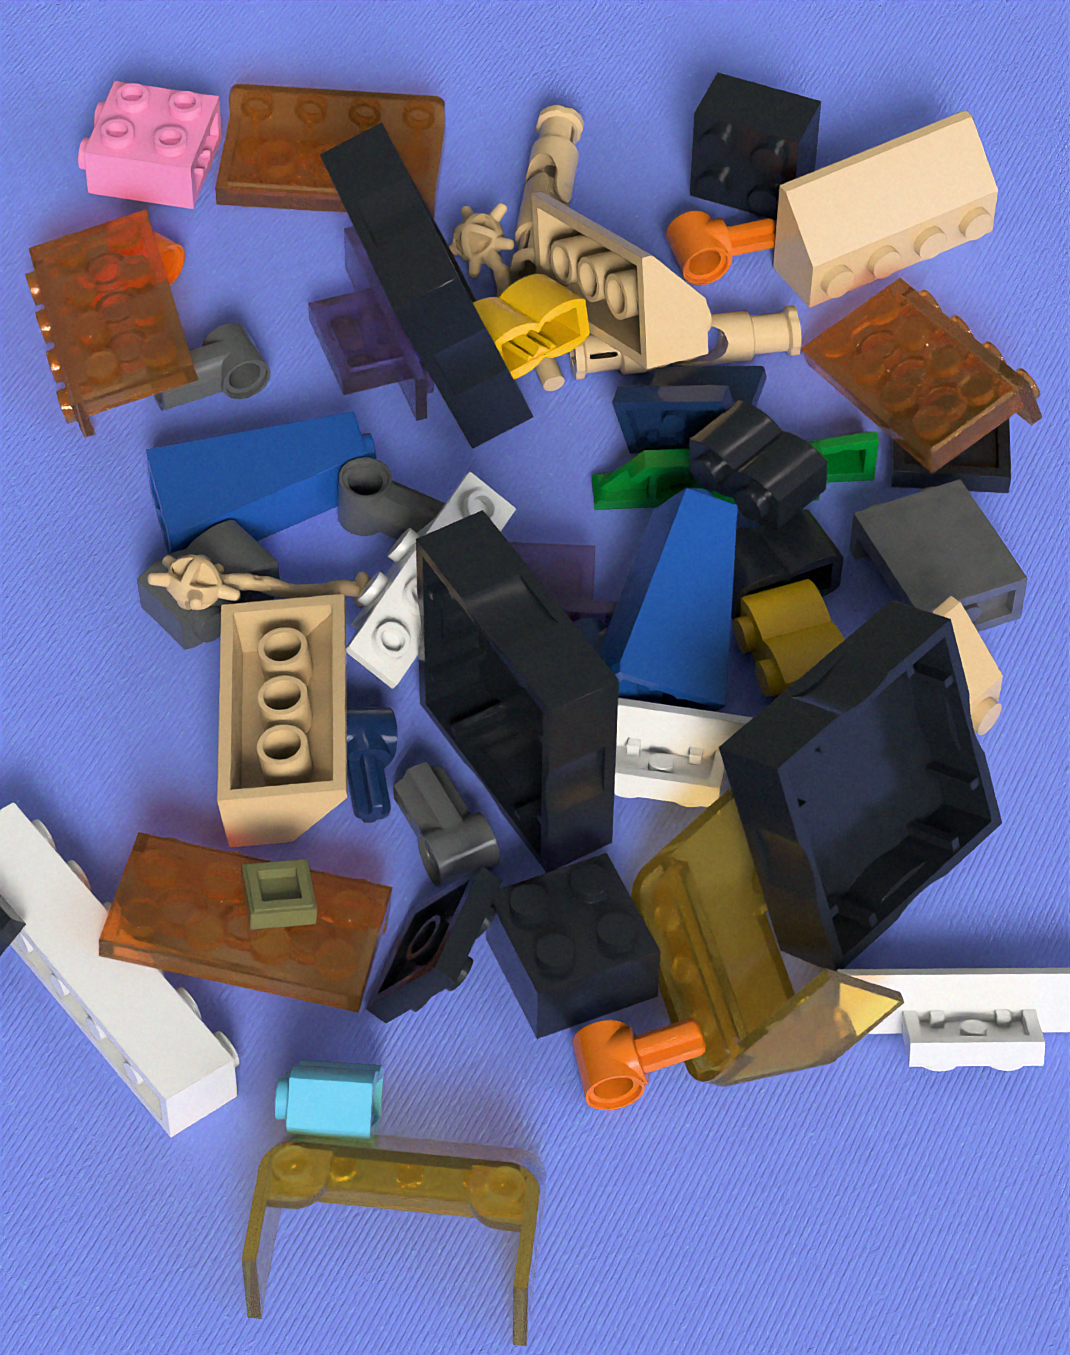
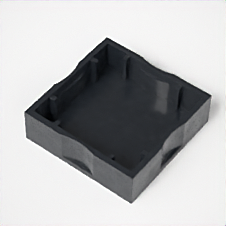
M381 122L320 154L393 311L471 448L473 449L533 418L534 416L516 380L513 379L473 302H476V299L454 255L383 123Z
M484 510L417 538V601L421 621V638L418 647L420 705L461 760L482 782L503 816L546 873L611 844L613 837L619 679Z
M893 600L881 608L719 746L780 951L837 974V969H844L897 921L902 912L920 892L936 880L946 876L1002 824L985 752L977 740L972 724L970 693L951 619Z

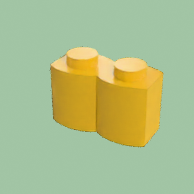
M533 274L516 281L499 298L488 297L473 302L513 379H517L530 372L544 357H557L572 351L590 335L585 299L545 274Z
M810 579L741 597L740 617L733 620L734 634L739 649L743 654L751 652L756 662L755 672L761 692L765 697L773 696L774 700L845 640L838 627L831 621L825 602Z

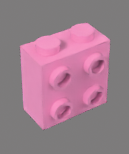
M114 81L106 101H99L94 114V129L91 136L84 137L79 148L78 165L81 170H86L88 193L194 209L222 139L219 96Z

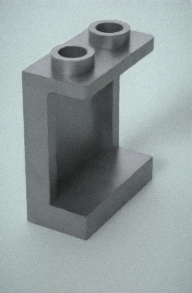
M961 479L937 487H927L918 493L883 504H874L864 510L853 513L850 552L856 560L865 557L871 558L899 603L932 612L947 598L952 596L961 602L978 632L1021 618L1028 578Z

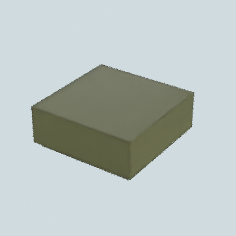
M307 859L241 864V885L250 930L316 924L317 904Z

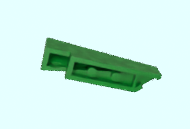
M857 431L805 440L828 462L826 483L874 481L879 444L878 432ZM689 449L645 450L616 471L591 475L594 510L656 508L685 488L707 490L698 484L689 468ZM707 490L715 498L735 504L733 498L723 496L714 490Z

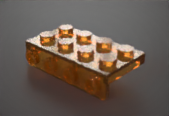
M236 84L231 87L229 94L230 117L215 187L216 205L347 213L320 154L382 122L433 218L435 217L446 140V105L442 98L430 95Z
M146 209L29 248L34 271L25 273L26 280L35 305L44 304L45 308L35 312L45 343L54 342L55 348L46 351V356L56 383L64 382L66 387L56 391L58 401L67 424L77 421L84 438L96 435L91 415L199 380L155 232Z
M898 278L882 291L872 296L864 304L801 348L807 364L932 474L1015 413L1030 425H1034L1042 419V414L1036 401L1041 394L1033 378L1022 368L1014 371L1009 367L999 350L991 342L986 341L981 344L976 340L969 327L959 316L953 315L949 318L944 314L937 301L928 291L923 289L917 292L901 278Z
M138 832L99 938V956L359 1013L381 935L385 934L388 926L393 887L372 883L364 879H353L309 869L317 904L316 924L250 930L241 885V864L273 861L247 856L235 851H223L186 843L175 838H163Z

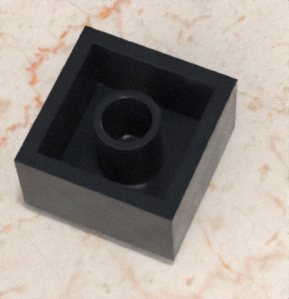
M717 73L694 113L690 196L777 220L780 185L815 171L821 101Z
M607 853L498 889L491 904L496 908V913L491 924L486 929V940L537 1039L658 997L661 951Z

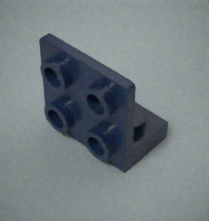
M763 366L662 367L656 370L650 386H618L612 404L629 453L640 454L645 450L689 449V439L737 401H744L756 407L767 375Z

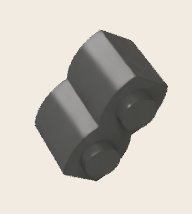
M228 520L211 527L198 536L186 550L169 554L175 559L189 554L205 555L211 559L213 565L221 564L223 566V574L250 573L252 575L270 576L280 579L278 561L235 520ZM163 558L152 564L137 579L141 608L184 650L194 648L203 642L214 641L221 636V605L268 601L275 598L258 591H240V598L236 602L218 598L209 608L184 610L178 606L177 601L166 590V587L150 585L147 581L150 573L168 572V569L162 563Z

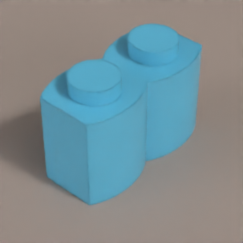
M300 1060L299 1065H293L291 1072H286L285 1078H278L275 1118L287 1120L286 1130L288 1134L372 1140L374 1133H378L381 1123L384 1067L383 1065Z

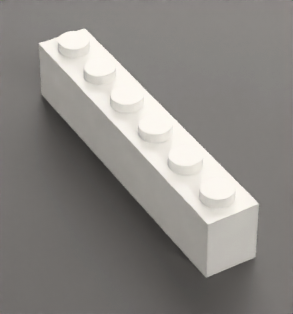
M14 802L0 809V895L26 923V926L10 944L170 1137L175 1136L236 1098L238 1094L235 1067L239 1065V1058L229 1039L220 1031L212 1034L201 1021L200 1011L192 996L183 987L175 990L164 978L162 966L150 947L146 944L137 946L127 935L126 925L118 910L108 901L101 904L91 893L90 883L81 867L74 860L65 862L56 852L53 838L45 825L38 819L30 822Z

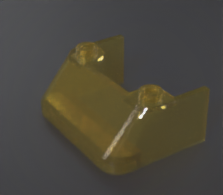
M731 787L644 865L635 878L631 898L661 951L658 986L671 1024L693 1018L700 1025L706 1043L705 1053L702 1056L684 1061L689 1074L698 1081L726 1087L831 1064L905 1003L899 991L827 968L795 994L766 916L768 908Z
M295 1134L285 1135L264 1155L258 1169L242 1255L248 1318L262 1319L281 1208L300 1209L310 1206L315 1202L471 1217L476 1218L479 1222L492 1229L520 1232L513 1286V1345L527 1346L546 1198V1171L542 1162L534 1154L526 1150L510 1147L374 1134L372 1140Z

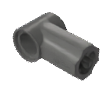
M237 323L223 324L215 328L206 336L201 347L146 364L148 380L161 411L222 391L230 398H249L259 393L266 386L271 374L266 360L249 331L243 325Z
M367 457L351 460L342 467L339 473L338 521L343 529L351 534L372 536L380 532L398 540L408 528H411L416 533L419 532L438 515L445 504L393 481L391 471L387 465L373 458Z
M428 762L418 764L407 769L405 775L393 784L394 800L418 838V849L423 865L435 886L440 888L456 882L481 865L487 869L499 865V848L488 821L480 812L470 813L442 766L434 767Z

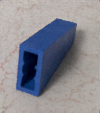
M354 411L146 449L150 491L168 555L176 551L186 550L206 530L228 520H235L256 541H259L338 506L339 473L342 467L347 462L356 458L369 457L377 460L371 433L361 434Z
M685 488L653 510L598 652L599 656L619 679L618 698L713 712L726 706L738 505L717 499L711 492L704 489Z

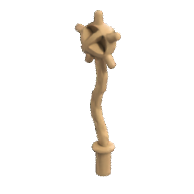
M498 203L489 214L474 213L470 206H464L461 209L463 221L455 227L453 243L449 245V248L454 257L459 256L469 263L468 275L471 278L479 276L482 264H486L493 270L497 286L496 297L499 298L513 284L509 268L503 264L502 258L498 254L501 250H512L514 248V241L504 237L503 229L499 223L507 211V206L503 203ZM544 357L535 367L544 390L555 391L563 386L565 379L555 357Z
M189 554L178 559L167 555L163 558L162 563L168 569V572L150 573L147 577L150 585L166 587V590L177 601L178 606L184 610L209 608L218 598L236 602L240 598V591L248 590L262 592L263 594L280 599L345 594V597L353 596L357 607H363L364 605L357 598L371 580L364 571L358 572L354 581L342 579L322 584L300 585L287 583L270 576H258L250 573L223 574L224 568L221 564L213 565L211 559L202 554Z

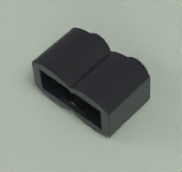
M737 401L689 439V468L694 479L707 490H714L723 496L733 498L735 504L738 505V510L750 521L759 522L769 528L778 530L826 490L828 463L826 459L807 441L795 434L782 431L766 413L747 402Z
M802 509L778 530L760 524L757 528L744 527L736 529L732 620L740 617V598L806 579H810L814 583L822 597L840 586L844 557L809 510Z

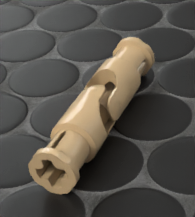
M553 105L546 107L539 113L536 123V131L539 138L531 147L523 200L520 205L515 232L518 251L514 253L509 268L511 278L515 282L526 276L536 274L531 193L542 191L569 207L579 158V152L575 145L580 140L584 127V121L575 109Z
M795 305L784 306L783 311L779 313L750 316L746 310L711 314V326L717 328L719 333L715 348L708 352V354L674 362L672 365L679 367L707 366L752 361L755 354L786 351L789 356L800 355L802 344L801 327ZM591 333L578 347L569 352L574 380L585 379L586 373L619 370L622 375L652 372L669 365L646 369Z

